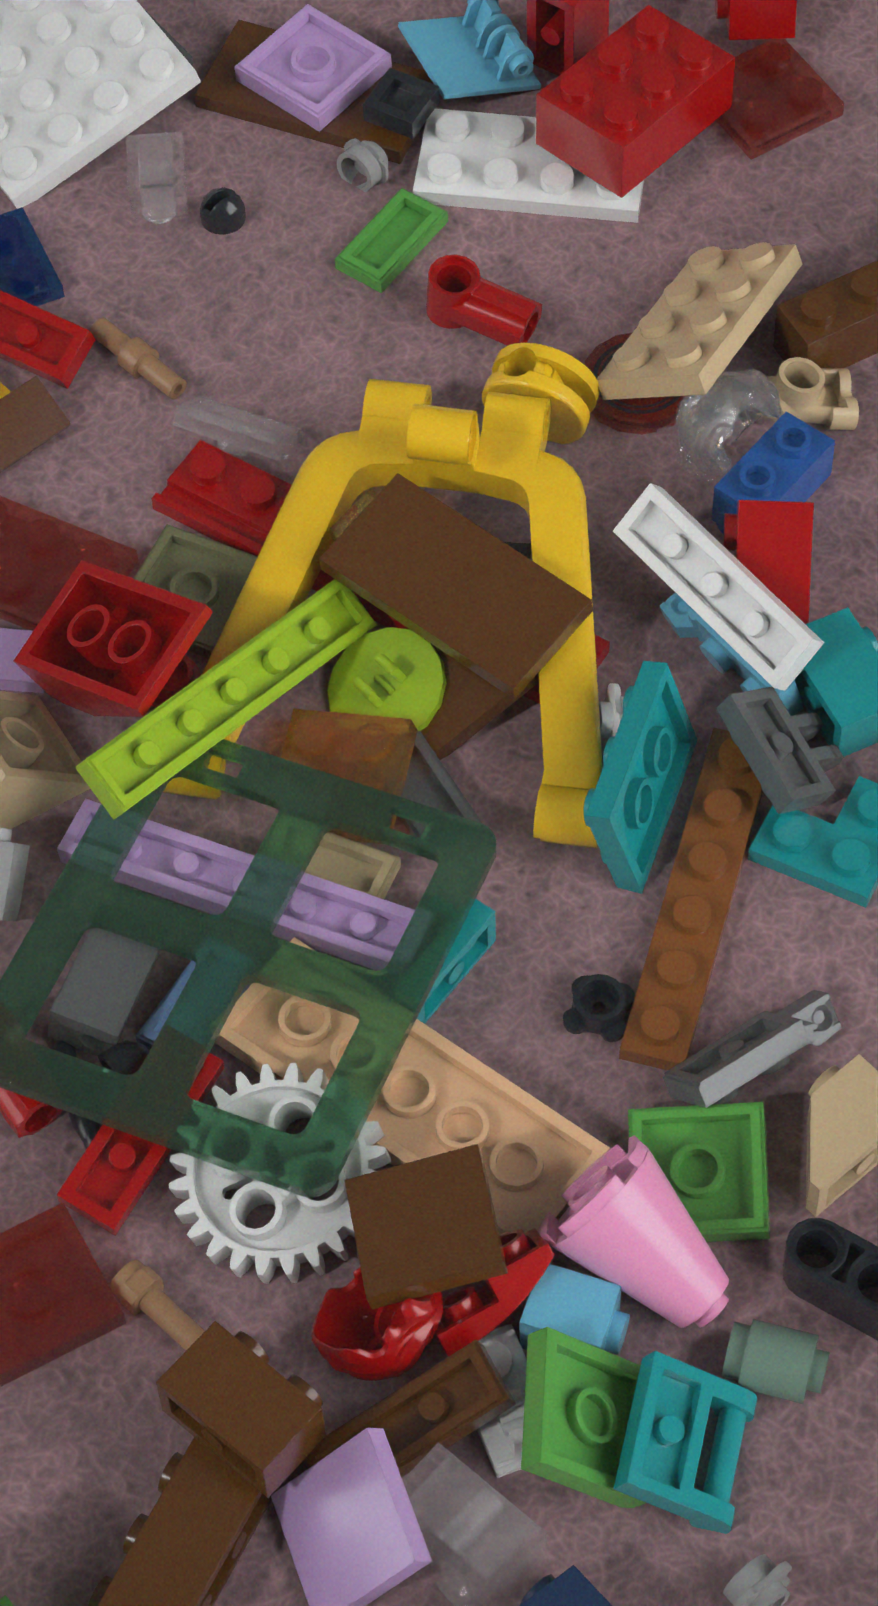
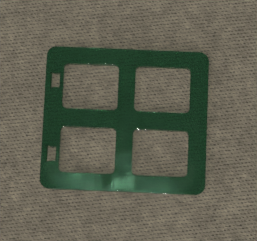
M225 739L221 740L113 820L104 806L100 805L0 979V1087L303 1197H316L325 1194L335 1185L495 861L497 846L494 833L484 824ZM212 755L243 765L237 778L208 769ZM174 778H186L276 808L279 811L228 907L219 915H209L114 881L115 876L169 781ZM393 815L426 825L421 837L417 838L390 829ZM330 830H343L433 860L438 864L389 964L382 970H370L279 939L272 934L322 838ZM91 928H100L190 959L196 963L139 1071L132 1075H124L28 1041L25 1038L84 932ZM251 983H259L352 1015L359 1020L306 1128L298 1134L280 1131L193 1100L188 1096L189 1090L242 990Z

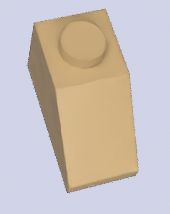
M860 1054L841 1069L837 1066L828 1068L816 1079L809 1090L806 1209L815 1217L878 1165V1071Z

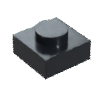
M389 68L363 103L364 121L413 139L440 102L439 86Z

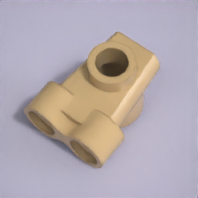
M794 357L781 363L776 376H764L761 380L759 398L765 419H772L776 422L787 411L805 423L824 424L827 430H855L857 427L859 406L857 399L851 393V375L848 369L820 368L811 360Z

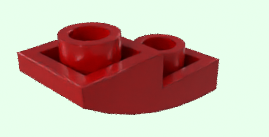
M536 1228L526 1233L522 1229H516L500 1236L508 1271L507 1274L485 1279L486 1285L478 1290H475L474 1287H465L443 1299V1314L435 1336L448 1357L474 1340H481L493 1331L522 1303L541 1279L553 1259L554 1253L548 1242L540 1236Z

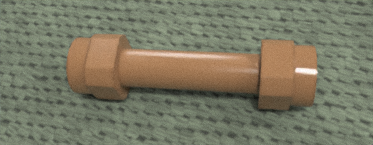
M138 1259L124 1265L113 1278L110 1284V1291L120 1299V1303L134 1316L143 1311L186 1351L205 1330L163 1292L165 1289L163 1279L149 1266H145Z

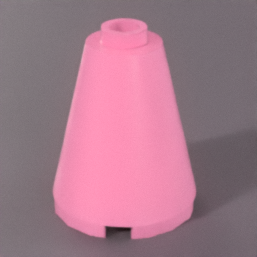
M635 1135L629 1137L628 1153L618 1144L591 1164L567 1188L561 1196L568 1202L569 1208L559 1220L550 1211L542 1220L538 1233L552 1248L603 1280L621 1286L622 1292L679 1328L687 1327L693 1322L699 1328L706 1326L720 1314L729 1301V1298L723 1293L729 1284L728 1276L648 1146L644 1145Z

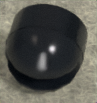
M229 188L212 189L203 197L200 206L201 223L206 230L219 235L230 234L239 230L246 220L245 205L241 197Z
M126 1040L113 1045L98 1055L99 1062L113 1084L120 1082L121 1085L117 1090L121 1095L148 1057L150 1051L147 1046L139 1042Z

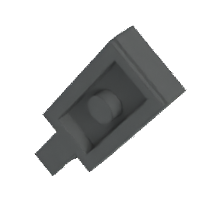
M812 990L777 1013L763 1011L666 1071L663 1079L670 1097L705 1108L713 1104H726L737 1096V1088L757 1076L768 1075L784 1068L790 1061L789 1056L807 1044L820 1047L842 1028L829 993Z

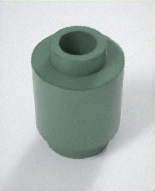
M753 1319L751 1325L734 1322L725 1356L722 1377L737 1380L739 1386L752 1392L804 1404L807 1391L821 1393L830 1352L817 1349L819 1339L817 1334Z

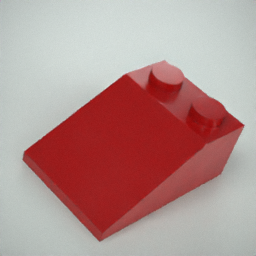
M81 560L13 662L50 697L65 705L92 716L144 717L213 611L206 604Z

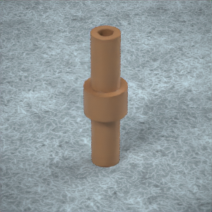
M104 317L98 319L92 325L90 332L95 339L118 357V365L134 378L138 379L143 376L172 400L177 399L183 394L187 386L186 380L161 362L158 351L140 337H129Z

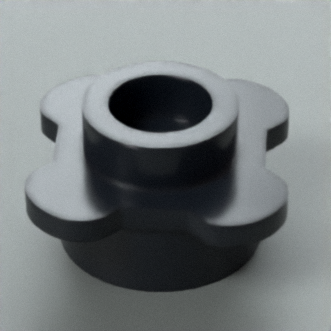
M603 974L584 975L575 979L571 985V992L573 994L572 1007L563 1014V1025L566 1030L572 1034H581L584 1031L599 1034L608 1042L621 1040L627 1026L624 1021L626 1011L634 1002V990L628 984L619 983L613 977ZM600 1004L605 1007V1010L597 1013L593 1010V1007Z

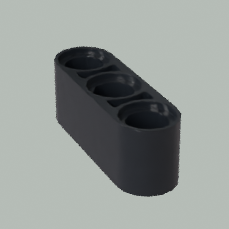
M808 1218L797 1223L789 1232L784 1252L783 1280L788 1289L799 1298L878 1341V1302L869 1300L861 1293V1290L867 1287H878V1246L823 1218ZM807 1254H817L826 1258L830 1265L823 1268H813L804 1264L799 1258Z

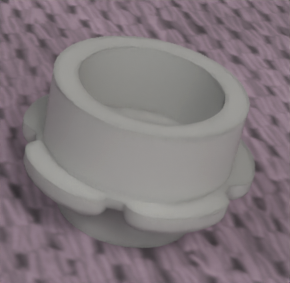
M356 138L346 142L344 152L337 158V169L343 180L352 184L358 172L367 177V181L359 186H355L363 192L369 191L377 183H385L388 180V158L385 151L377 143L366 140L360 142Z

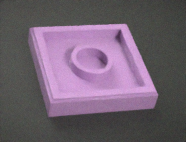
M307 4L235 66V77L239 83L320 132L379 80L389 68H392V61L389 52Z
M382 1428L364 1429L271 1495L309 1606H366L432 1562L385 1431Z

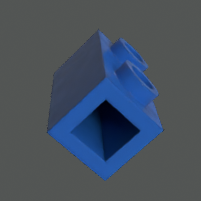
M786 411L714 486L712 520L716 522L721 533L724 535L725 513L737 514L738 500L806 502L831 475L835 440Z

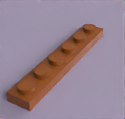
M713 728L620 1046L619 1059L670 1070L689 1057L763 793L759 780L727 730Z

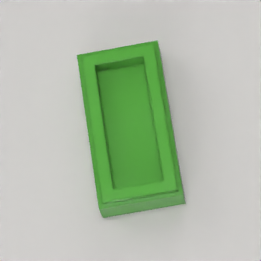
M401 188L335 258V269L382 293L448 222V212Z

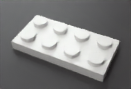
M435 108L426 120L413 194L434 205L638 223L644 180L624 197L620 198L537 145L536 117Z

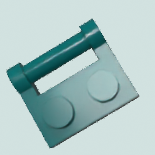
M656 1350L642 1358L613 1489L688 1519L693 1527L724 1534L729 1533L732 1530L735 1507L730 1504V1498L745 1423L754 1419L757 1395L744 1387ZM712 1408L713 1413L718 1418L703 1491L694 1488L709 1411Z

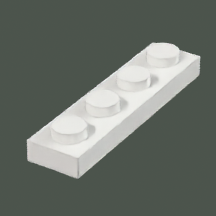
M650 483L614 528L613 532L773 688L785 691L825 643L662 487Z

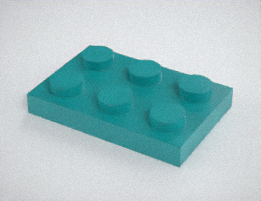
M643 661L635 684L627 688L623 699V716L616 735L611 736L605 745L603 755L604 767L596 788H591L588 791L584 802L585 823L591 828L600 849L601 859L604 864H607L616 887L640 894L643 893L698 741L668 663Z

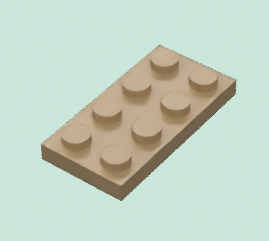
M762 242L743 249L721 250L719 247L712 246L693 253L689 257L687 264L673 282L664 289L662 296L648 314L639 321L637 328L623 346L614 353L612 360L598 376L597 381L603 400L706 395L803 265L796 244L771 246L770 243Z

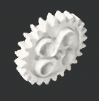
M290 1063L283 1080H277L269 1064H263L260 1073V1083L251 1085L247 1077L240 1071L236 1073L237 1092L231 1096L216 1085L211 1088L213 1097L218 1104L212 1111L201 1106H193L192 1111L201 1123L198 1131L192 1129L178 1130V1136L190 1148L189 1153L170 1155L169 1161L174 1168L186 1174V1176L170 1182L169 1189L176 1198L188 1200L181 1203L174 1211L183 1224L195 1223L187 1235L196 1246L210 1242L206 1255L214 1264L224 1261L231 1255L230 1269L238 1277H242L252 1264L255 1263L257 1275L263 1283L269 1284L274 1276L276 1266H282L291 1283H297L300 1274V1263L308 1261L321 1276L325 1274L323 1254L331 1250L340 1259L348 1260L350 1257L343 1240L348 1235L353 1237L355 1235L344 1180L375 1172L374 1169L383 1167L391 1162L390 1155L385 1147L372 1146L384 1136V1133L378 1121L365 1122L371 1113L366 1101L361 1098L349 1103L352 1091L343 1080L335 1084L328 1091L329 1080L323 1069L317 1068L307 1083H305L296 1063ZM301 1118L314 1120L312 1130L304 1138L295 1141L284 1139L286 1129L295 1120ZM240 1145L251 1146L250 1156L245 1163L235 1168L222 1167L223 1159L229 1150ZM328 1146L336 1148L332 1155H322ZM285 1163V1174L287 1177L282 1181L275 1182L273 1168L278 1164ZM325 1177L339 1179L336 1191L329 1198L320 1201L308 1199L310 1188L319 1179ZM228 1190H237L232 1199H225L224 1196ZM264 1204L276 1206L274 1217L264 1227L253 1229L245 1226L247 1215L257 1206Z

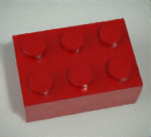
M647 5L536 94V144L622 198L732 107L735 56L654 7Z

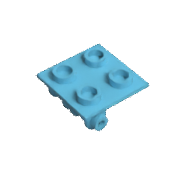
M467 0L468 6L465 15L460 17L399 22L398 28L433 84L439 86V93L443 99L541 88V83L533 72L534 55L521 41L519 31L513 25L509 16L501 13L502 10L499 7L498 0Z

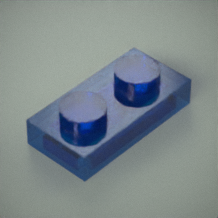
M23 207L0 214V290L34 306H40L65 297L63 285Z

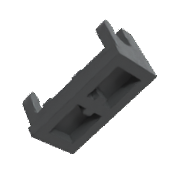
M101 905L50 1009L48 1041L53 1043L64 1041L79 1051L95 1056L118 1044L126 1022L160 950L163 949L167 941L168 930Z

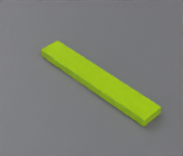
M334 579L87 757L75 768L114 820L377 624L353 591Z

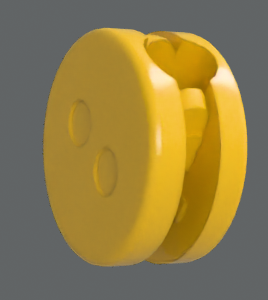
M515 343L504 347L497 354L492 366V375L488 377L482 391V403L485 406L488 392L550 398L551 411L547 441L569 444L579 440L584 435L590 421V413L595 408L599 398L600 390L595 375L573 356L547 345Z

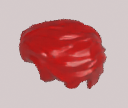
M361 1267L353 1272V1280L346 1286L330 1288L326 1291L324 1299L320 1304V1310L315 1316V1321L312 1325L311 1341L321 1356L336 1371L348 1373L352 1377L365 1381H379L399 1377L415 1365L424 1348L431 1342L443 1314L442 1293L440 1291L414 1299L409 1298L403 1302L372 1310L366 1299Z

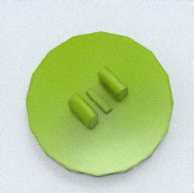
M387 627L366 633L345 649L332 669L327 689L330 713L340 729L360 743L379 747L394 745L425 729L440 709L447 684L444 662L430 642L410 629Z

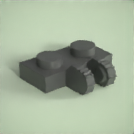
M773 687L729 694L716 708L729 730L733 742L741 750L759 780L763 792L770 799L778 814L821 805L836 791L825 772L839 765L844 756L836 745L831 744L828 747L826 745L810 749L806 742L815 737L824 726L816 712L790 716Z

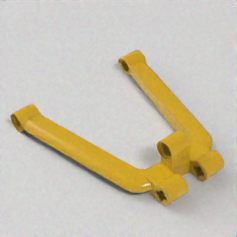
M369 379L364 395L359 430L342 432L325 439L310 452L302 463L202 674L307 599L321 570L319 558L334 543L355 499L367 489L386 486L397 473L418 487L477 493L520 505L525 509L530 519L532 561L592 599L587 506L582 481L574 468L562 458L545 452L550 424V398L488 392L483 412L481 435H479L477 411L433 406L431 385ZM592 611L538 672L544 771L535 807L533 838H538L541 842L598 849L599 846L591 828L586 825L584 820L586 795L591 788H596L603 769ZM245 723L159 786L158 790L161 793L215 800L220 797L226 757L232 758L235 743Z

